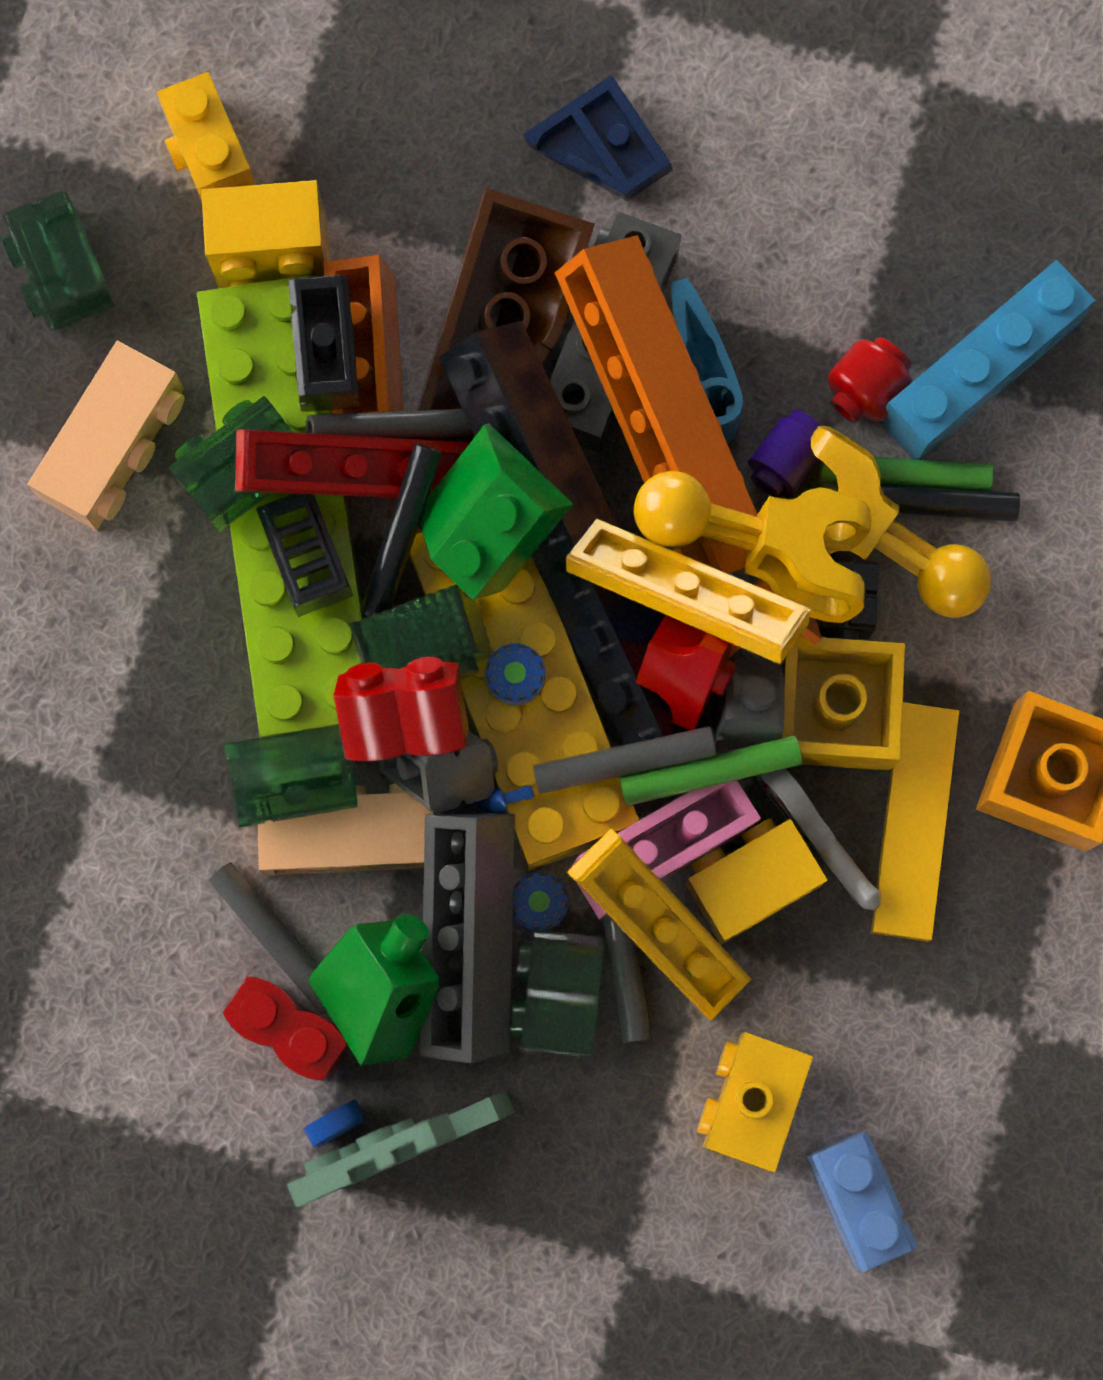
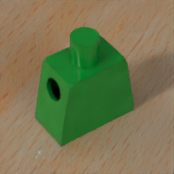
M400 914L392 921L362 923L349 928L308 979L312 989L360 1065L409 1058L439 988L438 975L420 950L429 936L428 927L421 919L414 915Z

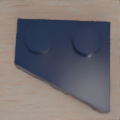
M612 75L523 134L530 148L626 201L673 171L671 162Z

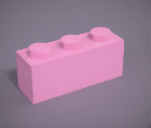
M735 780L689 791L617 834L623 838L657 877L664 882L688 868L692 863L720 847L722 848L739 838L760 821L761 817L739 782ZM586 851V852H584L583 854L579 855V856L577 857V859L574 861V863L571 865V867L569 868V870H570L588 851ZM578 884L598 919L600 920L607 916L606 912Z

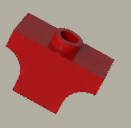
M666 615L648 645L636 683L657 693L668 703L672 711L673 723L689 731L695 730L714 694L723 696L733 677L737 663L728 660L734 644Z

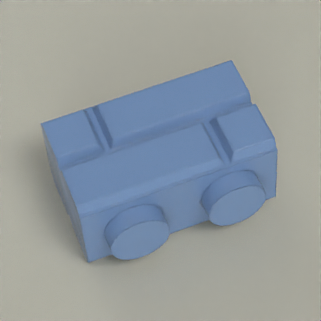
M857 1132L805 1155L854 1269L864 1272L918 1248L908 1223L901 1220L903 1211L868 1132Z

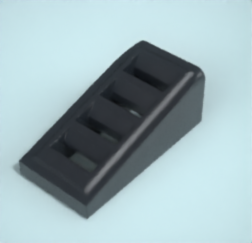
M291 494L256 508L298 617L353 596L314 495ZM303 507L307 508L309 517L278 529L276 528L274 518ZM312 528L315 529L316 537L284 549L281 540ZM320 548L323 549L325 556L294 568L291 567L289 560ZM330 568L333 576L302 588L299 587L298 579Z

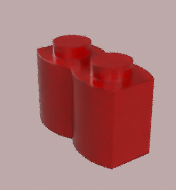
M436 657L418 658L401 669L382 668L376 663H362L349 668L346 673L338 675L333 697L345 758L347 760L376 761L403 754L420 756L440 755L466 748L469 725L458 663L442 662L441 659Z
M246 977L223 1011L227 1022L238 1034L253 1043L273 1048L284 1065L296 1074L308 1079L329 1082L351 1050L335 1024L316 1014L302 1011L298 1002L288 992L260 978Z

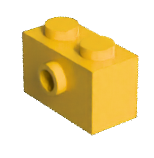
M208 71L156 92L173 133V137L164 140L177 172L188 168L201 201V189L255 185L248 162Z
M769 818L741 835L746 844L727 856L720 847L690 865L695 874L687 879L685 886L720 945L806 896L828 881L791 819L776 826L772 818Z
M746 1032L740 1034L737 1044L726 1041L715 1075L725 1078L718 1101L707 1098L696 1132L706 1135L702 1148L775 1173L813 1056Z

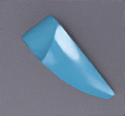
M683 278L672 281V307L676 326L691 361L698 371L700 382L710 405L720 407L719 412H722L724 409L726 410L724 416L716 418L720 422L722 433L728 443L738 433L743 410V395L736 374L718 331L689 279Z

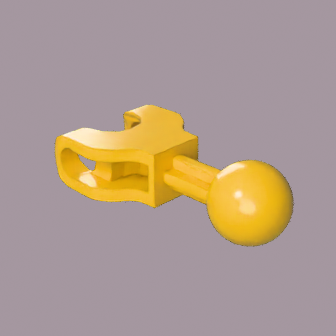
M818 426L811 436V449L814 455L823 461L836 475L839 488L837 492L865 502L871 511L869 534L855 548L848 551L866 560L875 548L917 577L918 592L922 601L930 610L938 615L948 618H960L977 611L988 598L992 584L990 568L985 559L976 550L964 545L950 544L935 548L894 519L899 514V505L884 494L881 488V473L874 455L837 430L828 426ZM826 549V551L828 552V554H832V553L838 551V550H828V549Z
M678 471L659 473L647 480L638 491L634 503V517L639 530L649 541L665 548H681L693 543L702 536L747 549L744 573L762 579L770 586L774 594L809 608L811 618L842 623L854 618L863 610L865 583L861 575L836 563L826 549L848 551L855 548L869 534L871 511L865 502L820 487L805 491L796 499L791 500L769 496L755 517L710 503L709 496L703 485L694 477Z

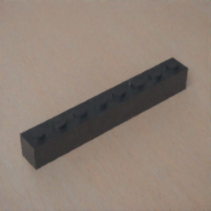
M522 321L475 332L444 353L439 359L475 436L484 424H490L573 503L571 508L534 552L532 558L619 745L623 746L689 731L672 722L671 708L660 695L636 683L648 645L662 623L658 611L571 574L566 570V557L596 519L615 527L618 526ZM704 712L696 729L710 726L711 732H713L712 726Z

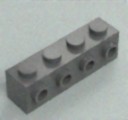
M618 212L611 230L604 227L600 229L594 246L638 235L646 256L653 266L655 277L663 293L679 255L681 234ZM574 320L571 329L563 327L562 334L552 349L550 358L556 360L557 364L550 383L580 446L600 453L615 413Z
M460 810L425 815L423 922L428 927L429 936L422 946V953L438 975L439 988L421 1029L420 1056L475 1063L510 1052L515 814Z

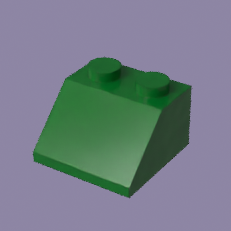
M484 424L428 497L420 526L431 560L472 600H476L504 591L571 508L573 503L490 424Z

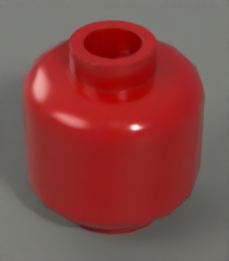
M877 337L874 342L867 339L857 340L828 374V384L835 395L830 401L831 405L840 415L852 423H857L860 418L877 423L884 421L887 417L886 406L888 402L912 383L909 369L912 367L911 361L898 347L884 338Z

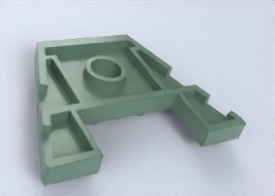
M504 1091L448 1115L445 1113L415 1125L413 1118H409L393 1126L389 1125L361 1137L351 1145L339 1150H333L304 1163L303 1165L308 1175L287 1184L296 1208L467 1135L490 1123L515 1113L507 1091Z

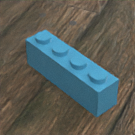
M1055 260L888 402L886 406L887 417L879 423L912 459L922 460L1083 321L1096 300L1058 260Z

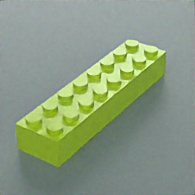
M310 274L197 292L259 735L268 748L341 736L333 697L338 675L346 673L349 668L355 665L372 663L365 614L360 612L363 601L347 496L314 495L353 596L298 617L256 510L259 506L291 494L235 491L237 430L306 433V419L308 415L332 414V410L301 411L298 396L288 280L309 278ZM303 507L273 520L278 529L309 517L307 508ZM312 528L281 541L285 549L316 537L317 534L315 529ZM320 548L291 559L289 562L291 567L294 568L323 557L325 554L323 549ZM330 568L298 579L297 582L299 587L302 588L333 575Z

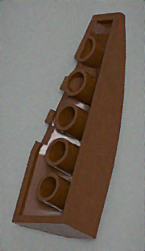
M489 188L484 190L476 209L416 411L462 409L439 357L475 332L522 321L543 364L562 334L569 311L568 303L555 272L583 249L588 248L595 223ZM474 438L429 439V440H433V441H450V442H467V443H470ZM391 498L386 519L391 517L396 498Z

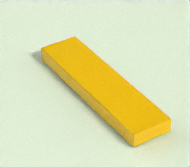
M599 519L595 520L566 557L567 572L778 664L782 663L809 624V608Z
M903 702L900 761L891 769L876 885V888L881 893V903L877 909L873 910L872 934L925 942L932 941L959 710Z
M610 829L567 872L709 1021H712L752 980L614 830Z

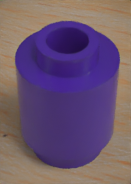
M793 410L788 418L781 417L748 460V465L753 471V474L750 476L753 483L773 497H778L780 493L789 496L794 495L820 460L811 449V436L817 427L822 425L813 417L799 410Z

